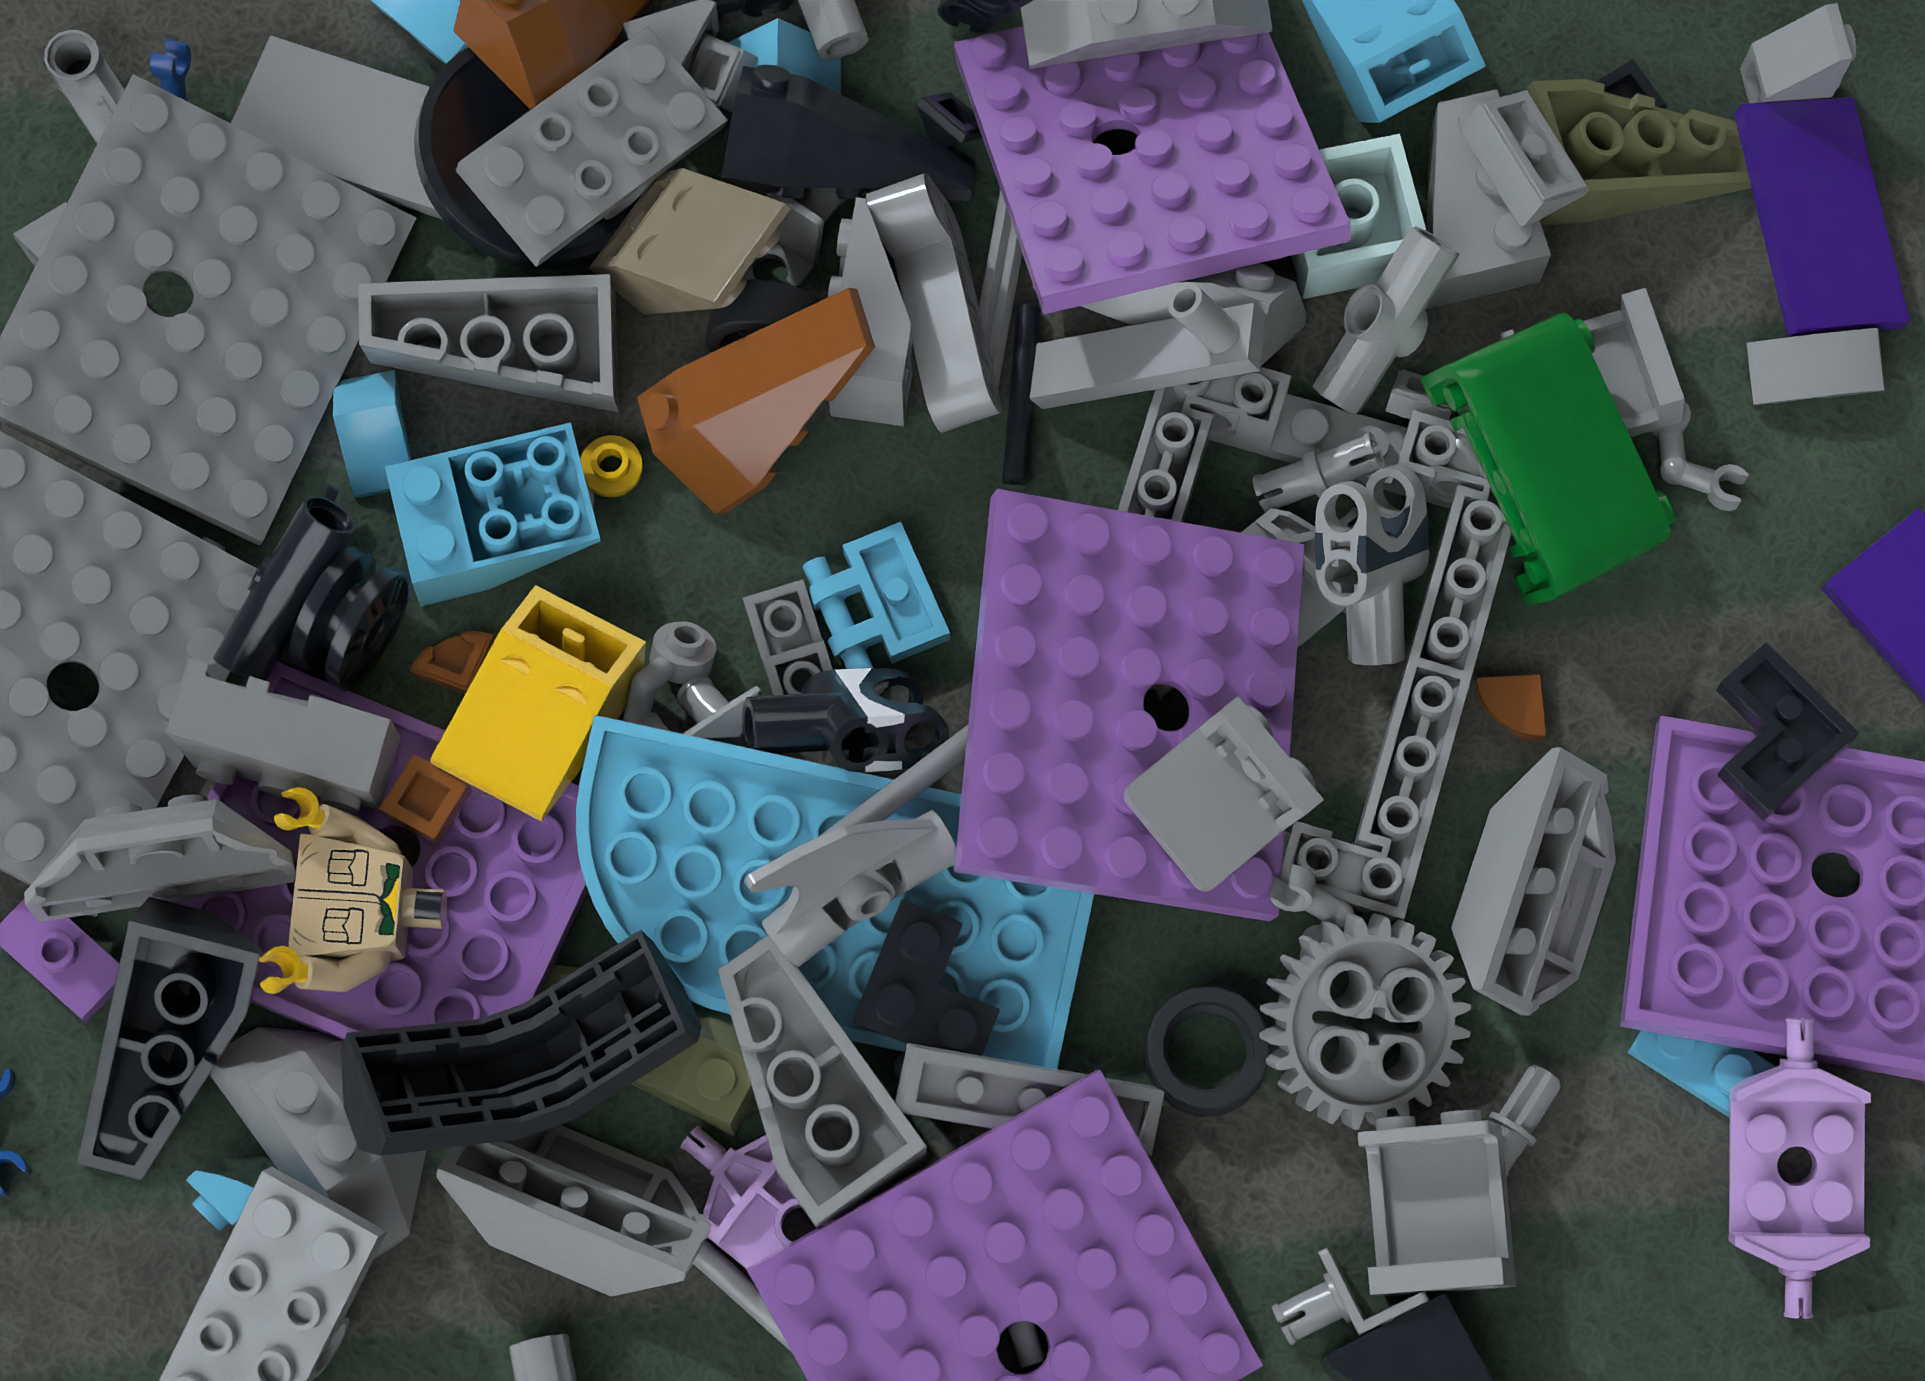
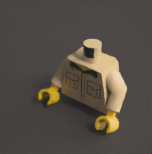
M297 787L281 793L283 797L295 800L300 806L301 813L298 820L287 814L275 815L274 821L276 825L282 830L289 831L307 825L311 834H300L288 947H274L258 959L264 963L269 961L275 962L283 971V978L268 977L260 983L261 988L265 992L270 994L279 993L293 982H295L299 989L348 992L385 972L390 961L405 958L408 927L444 928L447 915L446 890L412 888L413 868L406 857L400 855L397 843L357 816L326 804L319 806L317 797L306 788Z

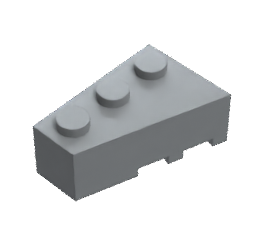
M1497 89L1440 102L1436 108L1429 133L1426 231L1452 246L1460 255L1426 309L1539 283L1551 256L1540 220L1523 227L1518 225L1461 131L1462 125L1480 102L1500 97Z
M188 657L165 732L191 764L197 768L196 774L198 776L228 785L234 784L236 777L259 782L258 788L260 790L285 798L281 795L284 791L297 787L306 788L313 792L314 795L322 796L320 801L322 804L348 813H358L360 805L375 809L380 808L401 739L391 719L310 695L308 701L270 693L267 692L270 682L251 676L248 678L246 687L211 678L208 674L207 668L209 663Z

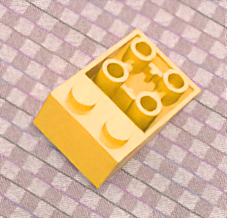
M535 585L500 630L431 756V764L542 822L584 765L594 715L618 720L625 710L632 678L644 668L646 641Z

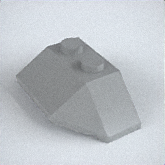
M1033 0L1020 8L1030 69L1272 32L1268 0Z
M1561 747L1552 748L1490 809L1451 927L1473 989L1520 1015H1531L1539 1009V1005L1554 998L1578 980L1616 862L1612 819L1604 796L1609 792L1607 775Z
M184 795L171 799L168 802V807L142 810L137 805H119L105 809L102 812V817L84 819L24 892L25 906L39 923L140 907L148 897L172 902L295 882L297 863L289 849L218 799L208 800L203 795Z
M257 1027L228 1044L209 1074L277 1169L387 1231L374 1259L408 1237L426 1151L378 1156L359 1150L343 1107L341 1048L344 1041L321 1032Z
M557 1125L517 1140L451 1147L437 1169V1179L490 1246L611 1297L684 1281L711 1228L709 1221L703 1214L698 1213L691 1197L670 1170L562 1125Z

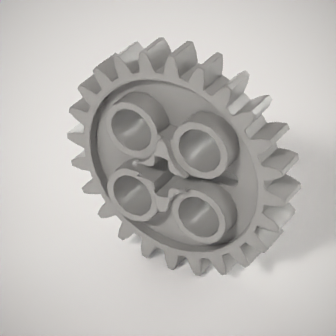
M1376 913L1372 914L1367 926L1363 918L1354 914H1347L1344 933L1337 925L1328 921L1322 922L1321 933L1323 942L1321 943L1301 935L1299 942L1305 955L1300 961L1287 955H1282L1280 958L1284 967L1290 972L1287 980L1269 978L1267 984L1280 994L1279 1001L1277 1003L1260 1005L1261 1012L1276 1019V1026L1265 1029L1259 1035L1260 1039L1279 1046V1049L1265 1059L1270 1067L1276 1070H1287L1277 1083L1279 1087L1290 1094L1299 1091L1295 1103L1309 1112L1318 1107L1317 1116L1324 1121L1333 1124L1341 1115L1342 1123L1355 1130L1359 1129L1364 1115L1368 1123L1375 1126L1376 1119L1387 1117V1109L1396 1117L1410 1116L1408 1101L1412 1098L1427 1107L1431 1106L1432 1100L1426 1087L1431 1081L1440 1086L1449 1087L1451 1083L1441 1070L1444 1062L1462 1064L1464 1060L1459 1053L1450 1048L1452 1040L1468 1038L1471 1033L1467 1029L1455 1024V1017L1471 1010V1004L1452 997V994L1466 983L1465 979L1453 973H1444L1454 960L1452 955L1441 950L1432 952L1436 939L1423 932H1419L1414 936V925L1398 919L1391 927L1389 918ZM1346 970L1349 975L1347 990L1341 997L1332 1000L1330 996L1332 980L1337 974ZM1407 977L1410 982L1408 997L1403 1003L1394 1006L1392 1002L1394 987L1400 980ZM1320 1010L1367 1019L1371 1018L1374 1013L1390 1022L1418 1021V1029L1414 1032L1399 1031L1386 1026L1366 1023L1361 1024L1359 1029L1337 1020L1313 1021L1312 1015L1315 1011ZM1337 1036L1339 1039L1337 1056L1331 1062L1322 1065L1320 1053L1323 1045L1327 1040ZM1399 1043L1400 1057L1398 1062L1391 1069L1384 1071L1382 1059L1386 1050L1391 1045Z

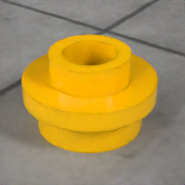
M603 436L592 441L585 448L580 459L586 485L594 493L604 497H618L630 492L640 481L643 472V462L639 450L631 441L620 436ZM615 456L622 460V464L616 471L605 472L599 468L601 461L606 457Z

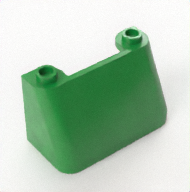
M1563 312L1477 350L1420 378L1433 407L1447 402L1453 411H1457L1460 415L1449 420L1454 432L1462 428L1464 429L1516 543L1508 547L1512 557H1525V572L1514 577L1513 580L1526 606L1557 599L1667 542L1670 539V526L1675 523L1671 504L1661 491H1655L1592 355L1595 352V343L1589 328L1581 319L1573 320L1572 317Z

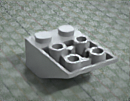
M856 197L852 220L841 219L837 241V256H841L839 277H831L828 297L847 288L858 290L875 348L833 401H829L830 416L904 426L913 374L912 323L865 198Z

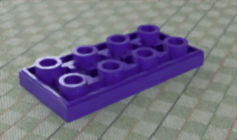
M1854 97L1741 104L1734 112V117L1787 336L1795 337L1878 328L1879 331L1901 329L1910 321Z
M1918 508L1828 580L1821 590L1925 703V513Z

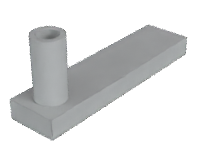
M1194 283L1183 284L1173 291L1168 301V310L1174 318L1037 343L1030 399L1040 408L1047 409L1260 371L1266 314L1255 303L1221 308L1198 285Z
M907 1043L906 1052H902L894 1063V1075L899 1082L895 1103L904 1114L993 1129L1087 1076V1074ZM1105 1078L1147 1155L1152 1156L1164 1091L1155 1086Z

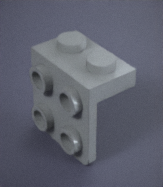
M1239 696L1129 784L1124 791V800L1195 888L1202 892H1208L1217 887L1279 833L1304 817L1324 800L1315 789V782L1309 770L1300 761L1289 758L1272 737V729L1267 719L1257 709L1247 706Z

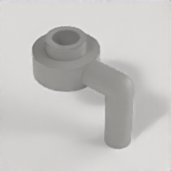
M672 622L663 625L656 631L649 656L650 663L632 678L623 721L631 723L638 716L649 714L652 710L656 690L667 681L685 684L693 677L709 676L716 653V643L705 629L691 622Z

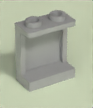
M1646 288L1622 294L1621 310L1583 321L1594 339L1595 352L1592 355L1630 437L1683 422L1685 398ZM1513 330L1500 333V340L1513 335Z
M1480 1110L1444 1112L1440 1114L1441 1125L1416 1127L1415 1117L1380 1118L1375 1120L1376 1131L1358 1132V1145L1365 1148L1367 1152L1377 1266L1368 1267L1370 1295L1388 1297L1415 1295L1423 1291L1428 1294L1516 1287L1501 1125L1489 1120L1482 1121Z

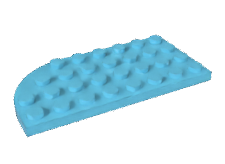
M594 715L576 804L578 856L585 884L604 925L618 944L639 930H642L653 940L683 984L690 1001L709 1009L730 1014L718 969L768 936L763 928L762 921L788 901L794 887L785 886L753 893L745 883L746 876L792 849L818 838L891 783L893 779L861 772H851L824 764ZM928 787L886 820H914L933 810L942 819L955 846H957L962 794ZM954 864L894 898L879 914L871 918L862 919L798 967L851 1041L906 1052L907 1044L852 1022L900 900L904 899L963 923L939 985L1000 1009L982 1056L1057 1069L1094 894L954 872Z

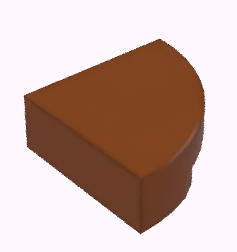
M461 632V635L447 638L434 646L430 645L424 649L412 664L410 672L413 676L466 694L495 638L492 634L485 632Z
M1540 674L1476 678L1474 689L1481 708L1492 719L1520 739L1544 741L1546 727Z

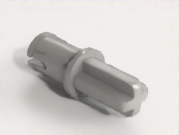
M1537 1065L1528 1067L1500 1113L1491 1112L1488 1117L1490 1121L1501 1125L1506 1177L1526 1145L1533 1146L1535 1144L1536 1138L1532 1133L1560 1090V1080L1550 1071Z

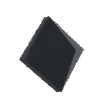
M951 92L921 97L916 104L929 139L947 147L982 138L974 112Z

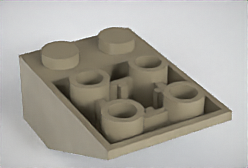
M684 168L665 171L654 179L650 187L642 194L589 269L596 275L610 274L615 291L644 315L723 308L731 304L743 291L747 283V279L743 275L753 261L767 254L778 242L782 234V230L778 226L788 214L790 208L783 202Z

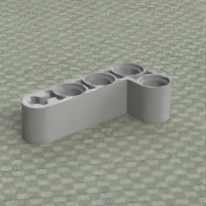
M927 173L866 194V201L881 242L894 259L902 299L912 323V344L925 401L938 431L943 433L1001 413L1000 395L964 240L951 206Z

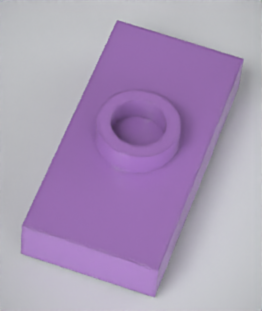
M24 898L0 923V946L84 1022L87 1023L113 996L120 963L71 919L64 918L38 923L25 906Z

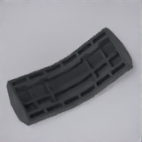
M639 930L526 1003L475 1020L346 1033L341 1048L343 1107L359 1150L378 1156L517 1140L578 1118L697 1043L702 1026L683 984L653 940L642 930Z

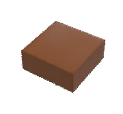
M413 754L379 809L384 816L439 846L470 796L472 789L466 782Z

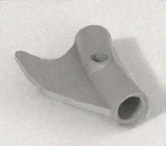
M933 810L914 820H884L845 825L798 846L746 876L745 883L753 893L773 888L794 886L788 901L762 921V925L779 951L791 963L800 967L813 955L862 919L871 918L879 914L894 898L955 864L956 846L942 819Z

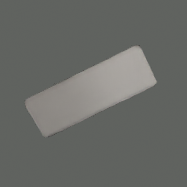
M1527 90L1480 102L1462 125L1461 131L1464 138L1519 226L1523 227L1533 224L1585 196L1589 191V188Z

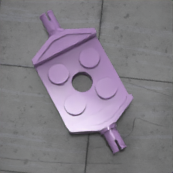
M1786 1018L1787 1059H1780V1066L1748 1077L1730 1088L1729 1242L1778 1266L1779 1272L1782 1275H1786L1784 1316L1799 1319L1800 1315L1803 1319L1813 1318L1812 1277L1816 1276V1271L1870 1248V1237L1864 1234L1865 1103H1871V1093L1817 1068V1061L1813 1059L1815 1019ZM1790 1147H1804L1811 1155V1171L1800 1182L1788 1183L1783 1181L1777 1169L1780 1155Z
M699 1125L696 1126L690 1134L704 1148H701L688 1136L680 1148L686 1150L706 1168L711 1170L710 1175L714 1178L703 1214L711 1224L707 1239L712 1240L744 1268L754 1265L791 1244L792 1242L782 1232V1224L789 1212L802 1207L777 1173L767 1136L764 1135L737 1151L731 1147L726 1151L722 1145L704 1132Z

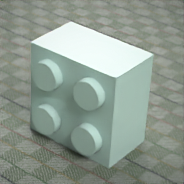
M1400 134L1319 150L1349 219L1350 242L1291 255L1302 299L1360 288L1371 283L1375 285L1410 228L1417 226L1426 230Z

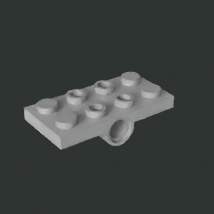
M647 26L459 161L456 172L537 267L603 217L608 220L630 206L650 187L654 179L722 130L727 119L654 31Z
M274 1167L263 1170L159 1381H313L330 1363L345 1337L350 1321L346 1314L387 1231Z

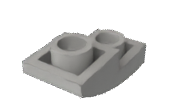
M1878 328L1812 334L1747 343L1753 405L1885 391Z
M803 579L742 598L773 695L801 694L802 688L809 678L819 672L833 670Z

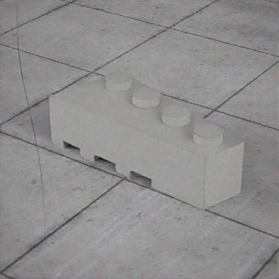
M610 274L358 283L359 345L370 363L619 413L616 292Z

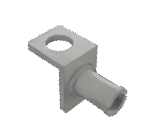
M806 188L803 191V198H797L796 200L768 196L785 203L790 208V211L778 226L782 230L778 242L767 254L761 258H756L743 276L746 279H756L753 274L754 266L761 260L775 259L782 262L787 268L788 276L783 282L799 287L819 262L824 223L847 200L838 199L836 188Z
M1325 1248L1318 1252L1327 1269V1273L1323 1274L1325 1281L1271 1307L1277 1321L1280 1323L1305 1312L1304 1317L1281 1328L1289 1344L1293 1345L1297 1343V1340L1343 1317L1347 1323L1352 1321L1358 1334L1364 1336L1429 1302L1430 1299L1427 1293L1423 1291L1365 1320L1331 1250Z

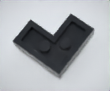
M1767 642L1725 677L1716 689L1760 733L1721 768L1717 776L1763 822L1853 743L1859 734Z
M901 899L852 1022L905 1044L912 1043L982 1056L1000 1009L939 985L963 923Z

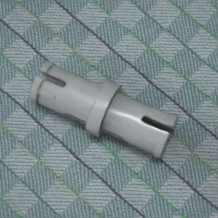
M1371 432L1366 433L1363 437L1321 452L1318 448L1311 449L1303 453V459L1262 475L1253 476L1256 496L1264 494L1265 499L1259 501L1264 512L1266 513L1271 508L1278 509L1315 494L1320 498L1323 492L1332 485L1352 481L1384 468L1385 464L1381 450L1373 453V447L1378 446L1374 435Z

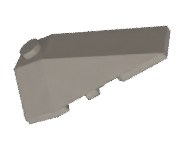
M1261 263L1081 305V307L1130 325L1174 318L1168 310L1169 298L1176 288L1186 283L1198 285L1221 308L1255 303L1266 314L1261 366L1305 326L1307 313L1295 281L1275 275L1273 269Z
M766 936L718 969L777 1173L816 1227L842 1215L893 1186L928 1161L927 1146L799 968L779 951L769 936Z

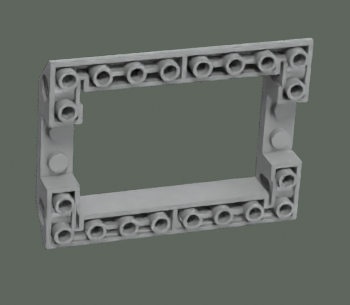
M1260 367V371L1155 389L1118 511L1184 522L1209 440L1288 463H1295L1303 459V453L1318 448L1321 452L1363 437L1364 434L1369 432L1374 435L1378 446L1373 447V453L1381 450L1385 467L1392 465L1407 467L1422 482L1426 502L1449 508L1354 844L1331 838L1332 831L1298 821L1293 824L1290 833L1284 832L1281 880L1289 884L1292 864L1309 869L1316 878L1315 886L1338 900L1349 903L1354 910V915L1363 918V920H1370L1372 914L1376 913L1389 918L1390 921L1396 922L1398 919L1403 921L1512 533L1463 428L1454 432L1449 420L1414 410L1409 425L1406 428L1287 394L1291 375ZM1373 473L1352 481L1366 485ZM1391 477L1386 479L1383 490L1406 496L1405 489L1398 480Z

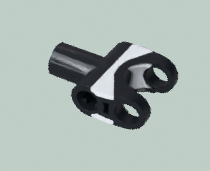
M858 668L827 670L809 678L803 686L801 694L746 697L743 703L742 730L745 748L773 754L829 751L840 767L851 772L891 771L911 768L949 739L948 725L942 716L932 707L923 705L922 690L912 676L898 669ZM894 685L905 686L909 690L908 702L892 701L880 697L885 689ZM926 721L935 725L934 737L928 745L916 750L905 747L906 734L916 723Z

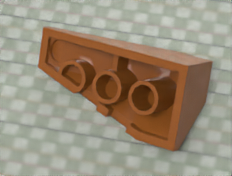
M460 0L453 31L532 110L593 66L604 52L608 54L617 43L619 34L624 29L623 23L631 21L633 17H638L651 0Z
M847 288L680 367L637 397L653 454L715 514L729 512L769 484L777 473L772 466L788 446H798L809 431L805 424L824 400L833 401L875 348L858 290Z

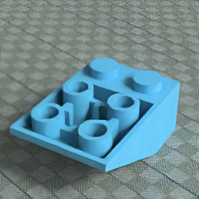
M1302 0L1359 122L1380 123L1486 67L1463 14L1454 0Z
M571 423L385 466L412 584L421 607L492 589L601 541Z

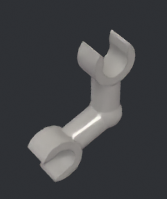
M1684 401L1683 422L1651 431L1654 436L1658 437L1661 457L1660 475L1668 484L1681 485L1706 493L1713 506L1720 510H1736L1741 499L1723 492L1719 482L1727 480L1743 485L1749 474L1737 465L1728 464L1713 470L1686 460L1683 432L1690 421L1691 411L1688 404Z
M1292 864L1289 884L1277 877H1273L1270 899L1275 906L1291 912L1305 910L1320 919L1321 923L1328 921L1337 925L1344 933L1347 914H1354L1353 908L1349 903L1338 900L1315 886L1316 878L1309 869ZM1321 923L1320 925L1307 928L1303 935L1318 943L1323 942ZM1302 948L1300 952V959L1305 955Z

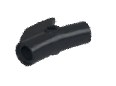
M329 484L322 497L310 496L302 502L271 557L265 556L258 566L247 588L250 593L213 657L214 661L247 681L249 676L264 681L268 680L292 635L288 631L293 622L296 623L305 600L322 573L341 554L356 529L352 516L343 507L334 502L339 493V489Z

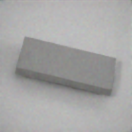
M270 35L231 124L376 198L442 219L427 197L420 181L414 153L416 121L429 87Z

